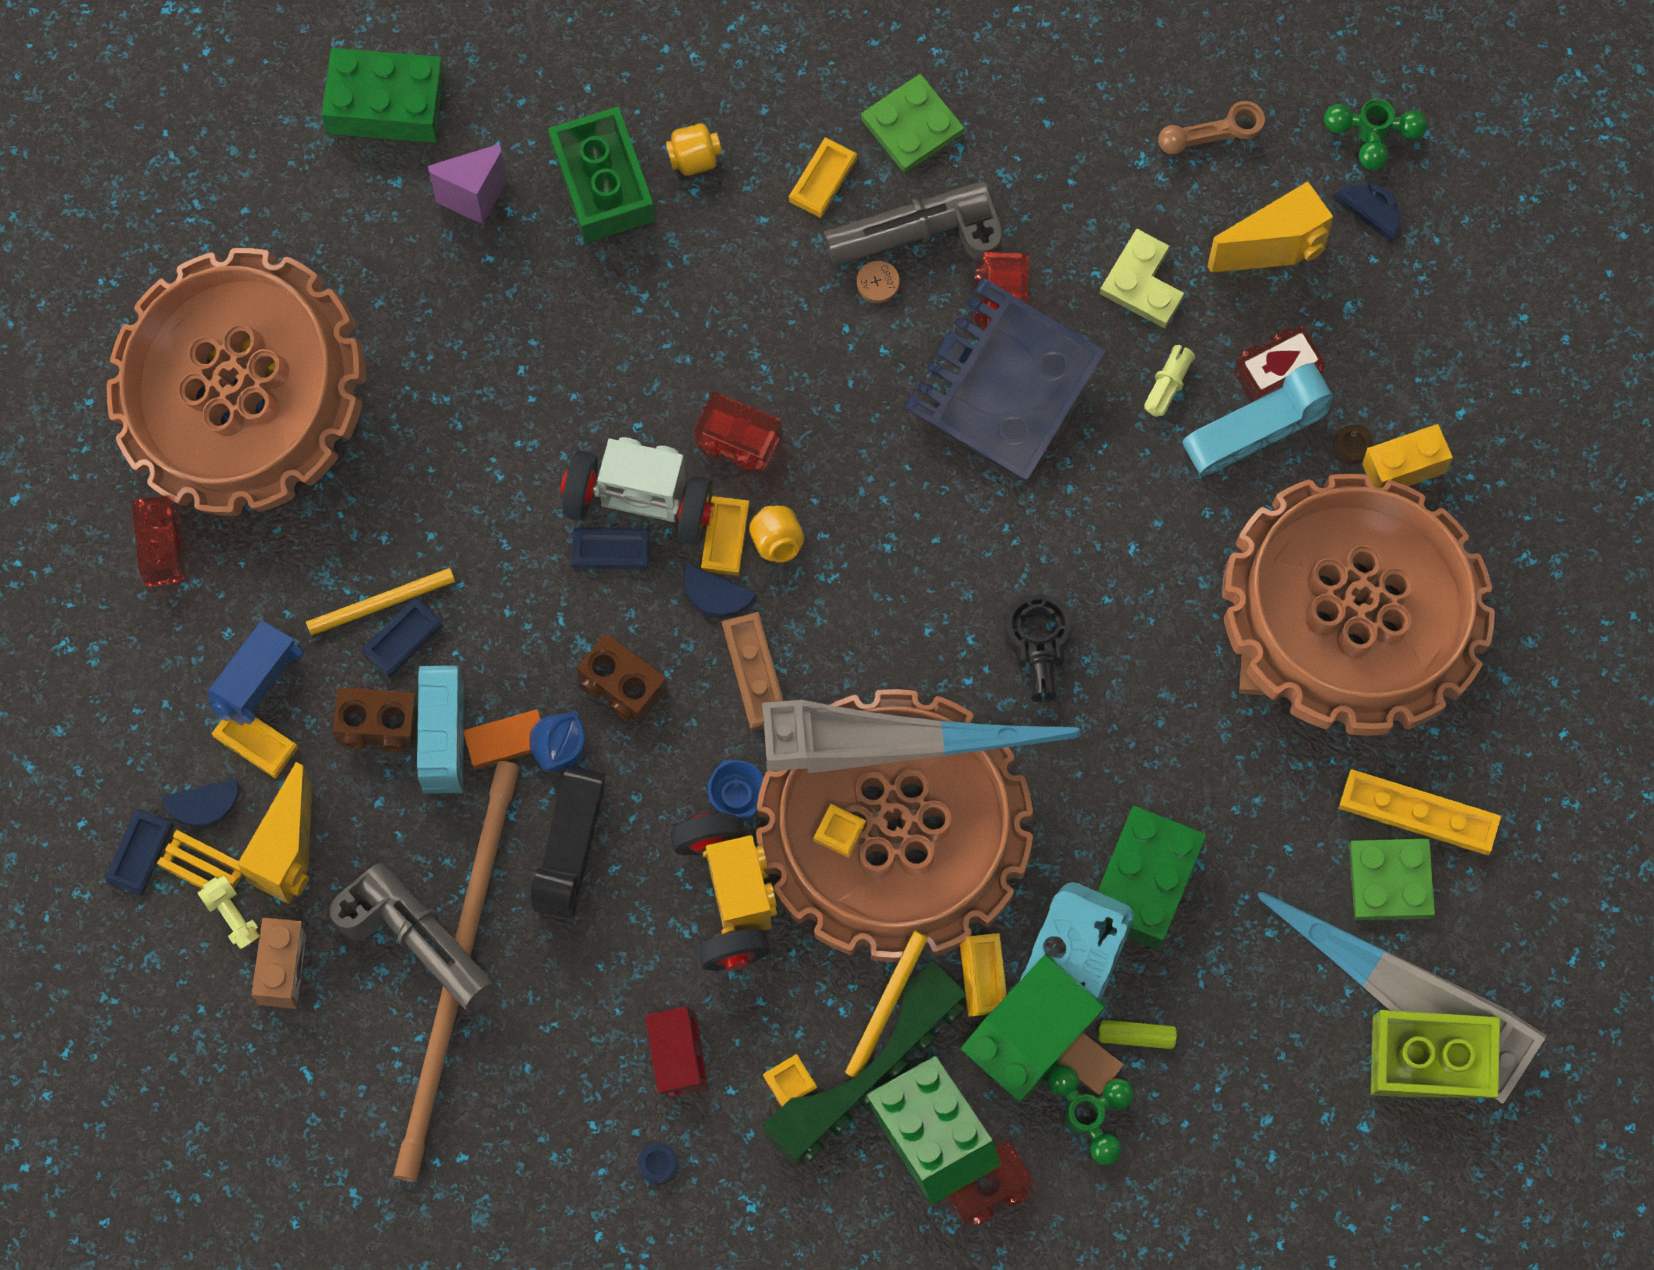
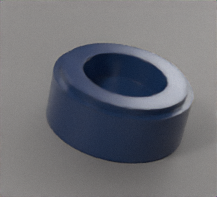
M654 1143L648 1145L639 1155V1172L645 1181L653 1185H663L670 1182L678 1171L676 1153L666 1144Z

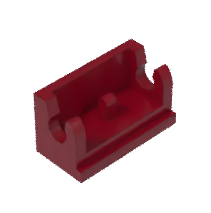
M685 1006L645 1015L658 1093L678 1096L709 1090L696 1013Z

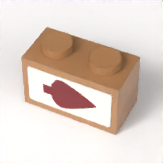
M262 918L251 994L257 1005L297 1009L308 933L302 921Z

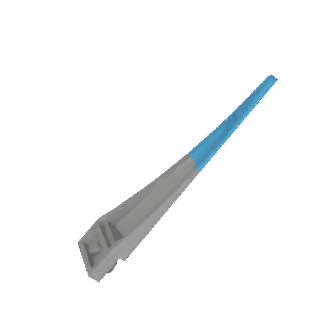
M806 700L762 703L768 771L807 768V772L810 774L1080 737V729L1077 727L1007 726L938 721L873 713Z
M1264 892L1258 893V897L1262 902L1319 948L1390 1011L1500 1017L1498 1098L1494 1099L1504 1104L1545 1040L1546 1034L1523 1021L1506 1008Z

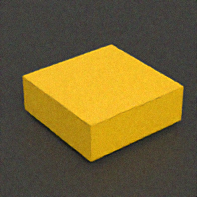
M830 804L813 841L849 858L866 825V820Z
M797 1054L763 1074V1078L781 1107L791 1098L805 1097L817 1091L816 1084Z

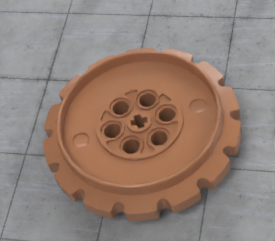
M233 248L224 262L222 258L210 252L177 267L178 277L175 282L169 283L164 279H159L136 303L134 309L138 313L139 319L134 325L124 324L112 351L110 362L119 367V374L107 382V405L110 420L123 424V429L116 436V441L132 469L142 474L150 471L147 484L151 488L182 506H187L192 499H195V508L203 513L238 516L242 513L243 506L247 502L252 509L262 512L292 500L295 497L294 486L297 482L302 481L307 485H314L336 462L338 454L334 451V444L338 439L349 440L351 438L362 409L363 402L353 395V390L357 385L363 384L366 381V361L363 344L354 338H348L350 331L356 327V322L341 296L332 289H326L321 292L324 279L311 269L290 257H284L276 265V256L262 249ZM250 338L249 348L241 352L243 342ZM216 349L215 358L207 364V356ZM272 363H275L274 372L269 377H266L267 368ZM235 378L238 379V382H237L236 385L233 383V381L235 380ZM205 386L206 391L203 397L197 400L198 390ZM265 399L263 410L256 414V405ZM230 411L229 420L224 425H221L223 414Z
M1364 474L1330 475L1324 484V488L1316 486L1312 480H1305L1276 495L1272 503L1275 511H1270L1264 507L1259 508L1249 519L1237 538L1236 546L1243 553H1232L1225 567L1222 584V598L1234 604L1233 607L1228 608L1224 615L1227 635L1236 654L1244 653L1251 657L1252 661L1246 669L1248 676L1271 700L1275 701L1282 696L1287 697L1292 703L1290 713L1295 717L1323 729H1329L1334 721H1341L1346 727V732L1350 735L1371 736L1388 734L1393 727V720L1399 721L1404 728L1411 729L1426 723L1443 711L1446 706L1443 696L1452 700L1460 698L1481 669L1482 662L1475 656V653L1484 654L1490 646L1495 619L1494 609L1482 602L1492 591L1487 568L1480 554H1470L1465 551L1464 545L1468 541L1469 535L1462 526L1443 508H1439L1434 512L1427 510L1424 506L1426 497L1422 493L1392 480L1386 481L1383 488H1376L1371 484L1370 477ZM1353 563L1362 564L1366 567L1368 573L1358 571ZM1319 576L1330 578L1334 586L1324 584ZM1385 586H1393L1400 595H1392L1386 590ZM1359 601L1362 604L1361 606H1358L1355 604V602ZM1317 612H1325L1332 621H1323L1318 617ZM1382 621L1393 623L1398 631L1387 629ZM1348 634L1358 635L1362 639L1363 644L1354 643L1350 640Z
M877 690L875 692V699L871 704H863L857 695H852L830 704L831 706L902 717L973 723V713L957 703L937 696L930 705H922L918 701V693L913 690ZM1009 747L810 774H808L807 768L780 770L777 772L767 771L759 792L757 815L767 819L769 823L756 830L757 846H763L767 862V869H763L765 874H777L781 877L780 881L773 887L775 897L796 923L801 924L809 919L817 923L814 929V935L817 940L848 955L854 954L856 948L863 945L870 949L873 961L899 962L914 930L929 937L924 947L929 949L932 956H939L960 947V944L966 937L971 936L970 924L977 922L984 927H989L1002 914L1011 902L1014 890L1006 881L1010 878H1023L1028 865L1033 835L1022 830L1020 825L1032 820L1033 808L1025 777L1023 775L1014 776L1007 771L1014 764L1013 753ZM908 784H915L923 792L916 798H909L901 790ZM876 786L883 791V795L877 800H869L863 796L862 792L867 787ZM830 804L866 820V828L859 836L849 858L813 841ZM934 815L940 817L944 821V825L939 829L932 830L927 828L923 821L928 816ZM894 819L901 820V828L897 826L895 831L888 829V821L892 823ZM919 849L926 854L927 858L922 863L913 864L906 859L905 855L910 850ZM879 851L885 854L888 860L881 866H874L868 863L866 857L872 852Z

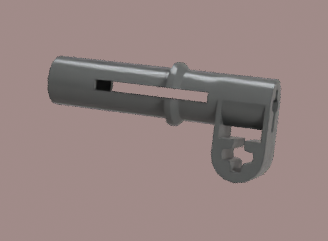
M984 181L923 200L914 197L910 199L911 204L823 232L834 267L920 239L926 243L930 241L933 235L955 228L958 229L967 254L975 260L986 261L995 257L999 252L1002 238L1001 226ZM989 218V220L983 221L982 233L985 238L989 237V242L983 244L981 239H976L977 225L973 224L967 227L965 225Z
M379 863L369 868L331 902L329 909L330 917L344 938L354 942L362 941L386 923L398 936V944L404 949L409 948L467 1012L470 1013L480 1009L495 994L497 985L438 922V913L433 909H426L384 863ZM363 899L372 907L368 912L358 904ZM353 913L357 916L354 919L349 917ZM406 914L413 919L453 963L450 967L416 931L412 924L404 918Z

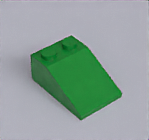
M1046 953L984 1019L961 1047V1050L1016 1100L1021 1102L1035 1093L1048 1077L1050 1071L1060 1063L1106 1006Z

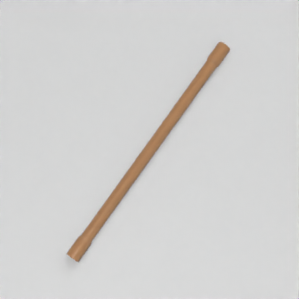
M498 761L489 793L490 801L455 940L470 957L508 805L512 800L520 769L518 765L507 761ZM449 960L448 965L450 967L453 963ZM444 986L406 1136L401 1143L393 1175L397 1179L409 1182H417L425 1150L424 1142L459 1002Z

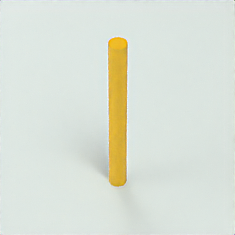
M448 568L306 621L310 635L313 636L454 583L455 580L451 569Z
M914 930L845 1071L849 1076L855 1078L864 1070L929 938L925 934Z

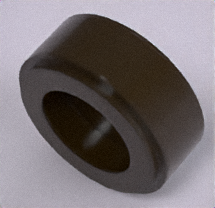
M1359 425L1343 427L1337 433L1334 441L1336 456L1342 462L1350 465L1362 463L1367 448L1373 447L1371 434L1367 429Z

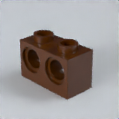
M607 633L601 637L577 667L578 678L581 680L579 685L584 691L594 698L601 695L611 703L609 707L616 715L626 721L632 718L638 724H640L668 689L665 676ZM601 664H610L615 667L614 672L606 677L597 675L595 670ZM633 686H639L645 690L644 695L638 699L628 698L625 692Z
M338 687L333 734L337 743H342L343 747L350 749H363L365 744L380 745L381 749L391 752L403 751L404 747L414 748L418 715L415 692ZM361 713L366 716L365 721L359 726L352 727L346 724L348 718L353 714ZM393 716H401L405 719L403 725L397 729L385 727L387 720Z

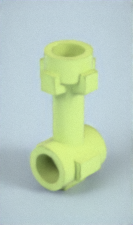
M224 875L219 879L214 877L203 885L204 889L199 891L198 895L210 912L216 908L220 911L233 931L228 935L233 944L236 943L242 949L260 936L256 931L258 927L253 919L246 923L231 901V898L237 894Z

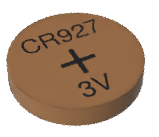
M872 261L865 264L857 275L859 294L865 300L872 303H884L891 300L899 289L898 272L891 264L884 261Z

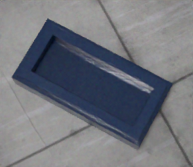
M574 528L573 569L649 570L650 529Z
M414 597L361 651L367 659L390 679L444 625L418 598Z
M136 809L105 877V881L108 884L143 896L172 831L173 823Z

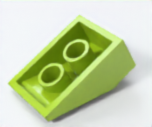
M1378 1011L1373 1015L1371 1095L1425 1098H1498L1500 1017Z

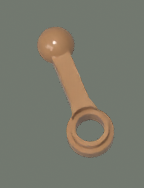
M1240 101L1230 108L1227 118L1224 120L1184 128L1178 125L1166 126L1159 134L1158 143L1164 152L1178 154L1189 146L1224 139L1235 140L1236 137L1239 139H1251L1260 133L1265 122V116L1257 104L1250 101ZM1246 116L1251 119L1254 127L1242 129L1236 124L1235 118Z

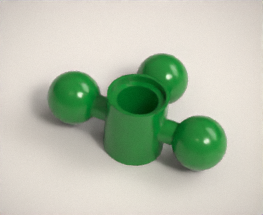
M1372 99L1366 102L1362 107L1361 114L1352 113L1350 108L1343 104L1330 106L1324 114V124L1333 133L1340 134L1349 130L1351 126L1357 127L1358 136L1365 142L1359 151V161L1368 170H1379L1386 165L1389 154L1382 142L1388 138L1390 130H1399L1400 134L1406 139L1415 140L1425 134L1428 126L1424 114L1417 110H1409L1400 117H1394L1393 107L1383 99ZM1377 118L1380 119L1384 124L1376 126L1371 124L1367 119Z
M1068 1065L1054 1067L1048 1075L1047 1082L1050 1090L1055 1095L1066 1097L1069 1102L1064 1114L1066 1126L1077 1135L1090 1136L1092 1140L1090 1154L1095 1162L1101 1165L1115 1163L1122 1152L1121 1143L1114 1135L1104 1133L1100 1125L1104 1120L1105 1110L1110 1108L1119 1111L1131 1105L1134 1099L1132 1086L1126 1080L1112 1079L1104 1086L1100 1098L1089 1094L1080 1095L1077 1090L1079 1076L1076 1070ZM1086 1105L1092 1109L1094 1113L1092 1124L1084 1125L1077 1121L1075 1117L1076 1106Z

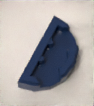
M1369 183L1368 185L1356 184L1353 186L1349 184L1334 194L1333 199L1391 243L1393 242L1400 228V213L1397 207V200L1387 189L1375 183Z
M688 563L686 565L683 576L686 594L691 600L693 607L706 616L721 619L725 618V616L735 615L742 610H747L757 597V594L751 590Z
M236 778L162 796L161 798L168 813L178 822L186 824L191 828H208L222 822L233 809L235 802L239 798V781Z

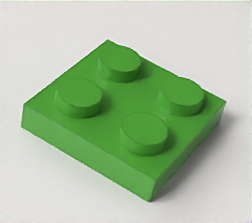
M921 74L861 113L862 122L904 174L964 134L962 124Z
M1429 839L1360 840L1350 842L1354 921L1430 919L1434 917Z

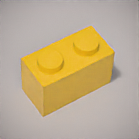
M1439 424L1367 448L1362 465L1366 475L1370 477L1371 484L1376 488H1383L1388 480L1405 486H1411L1447 473L1453 457Z

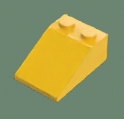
M1306 182L1215 236L1208 268L1213 273L1295 265L1303 259L1311 261L1325 250L1333 215L1309 182Z
M297 762L238 862V866L248 884L287 904L291 902L294 895L297 897L301 895L309 880V876L306 874L309 865L313 786L303 765Z

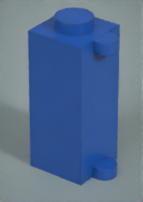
M261 620L209 688V701L212 711L225 721L232 719L240 725L244 723L251 724L256 718L253 713L254 709L292 659L299 661L304 652L294 645L293 638Z

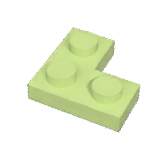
M1136 229L1100 288V295L1165 329L1184 297L1183 292L1153 277L1168 253L1169 245Z

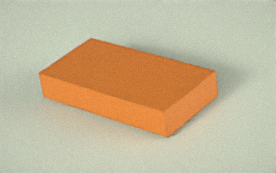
M538 709L463 730L474 770L496 764L498 761H507L531 754L529 738L532 728L540 720Z

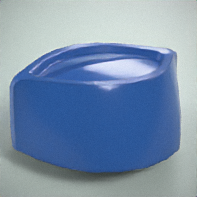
M577 711L543 717L532 728L529 738L530 750L543 771H565L567 766L574 767L582 758L586 746V735Z
M724 760L713 772L708 782L710 802L719 812L734 814L738 820L752 823L757 813V802L764 776L759 769L750 763Z

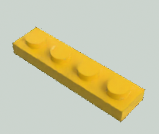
M1353 769L1349 772L1338 808L1488 856L1492 850L1501 819L1500 815Z

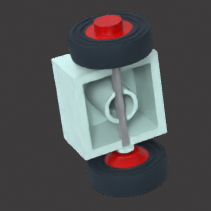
M626 437L619 438V440L609 438L598 478L597 455L585 451H577L575 453L569 471L564 472L560 492L563 493L562 514L564 517L583 520L594 496L600 497L602 507L670 522H676V518H678V542L691 546L699 545L706 525L710 526L715 507V504L711 503L713 484L710 479L692 476L685 495L682 497L686 483L684 456L678 454L677 450L668 446H657L656 449L641 446L639 441Z

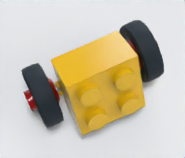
M703 814L674 827L670 832V838L676 854H703V857L707 858L723 925L722 935L711 938L698 946V956L702 968L709 971H734L745 968L749 964L766 957L770 953V946L764 930L772 929L771 917L777 915V904L772 883L764 884L763 879L768 878V874H765L763 869H767L763 846L755 847L752 835L742 837L739 820L734 814Z

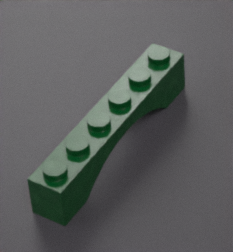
M932 960L904 988L903 1006L896 1029L884 1050L873 1063L854 1079L833 1090L812 1096L791 1098L763 1125V1134L796 1167L803 1160L808 1164L811 1163L823 1151L825 1146L822 1142L832 1132L836 1136L841 1134L853 1121L850 1115L860 1105L864 1108L870 1105L866 1094L877 1089L888 1077L893 1080L900 1076L910 1065L907 1059L917 1049L923 1053L934 1043L938 1037L934 1032L945 1022L949 1026L952 1025L964 1013L966 1008L963 1004L966 1001V993Z

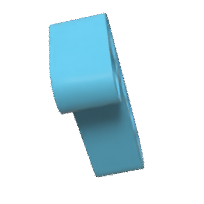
M1314 363L1305 364L1295 369L1285 378L1282 388L1192 432L1182 441V445L1200 476L1210 475L1318 421L1328 413L1333 400V394Z

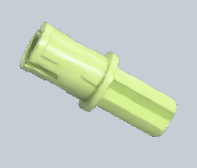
M1173 346L1163 370L1158 371L1155 375L1156 383L1144 405L1145 410L1155 417L1165 415L1176 391H1181L1184 386L1182 380L1195 359V354L1186 347L1183 353L1180 354L1182 346Z

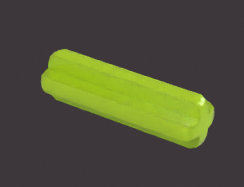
M1102 1020L1099 1024L1098 1033L1099 1041L1102 1043L1165 1049L1174 1048L1177 1036L1174 1026Z

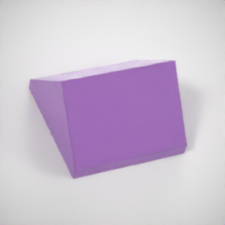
M500 144L428 166L436 202L481 224H484L507 183Z

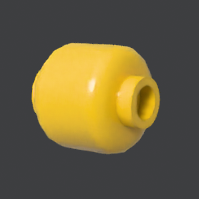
M703 123L674 130L671 134V141L666 142L673 171L679 169L680 173L684 176H692L713 170L717 165L716 155L723 154L718 133L710 134L708 127Z
M786 506L764 507L754 516L750 523L749 532L760 556L768 561L787 562L798 554L804 543V533L793 510Z

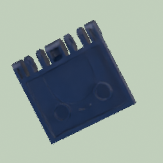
M981 278L974 292L999 306L996 311L980 300L970 296L966 303L970 309L991 319L985 331L975 326L970 320L958 317L954 324L969 335L979 339L977 344L974 345L954 332L949 331L936 355L961 369L960 372L956 375L932 361L927 367L931 374L951 383V387L946 395H943L931 385L919 381L915 389L940 405L938 408H935L911 394L903 407L1027 482L1104 355L1105 350L989 280Z

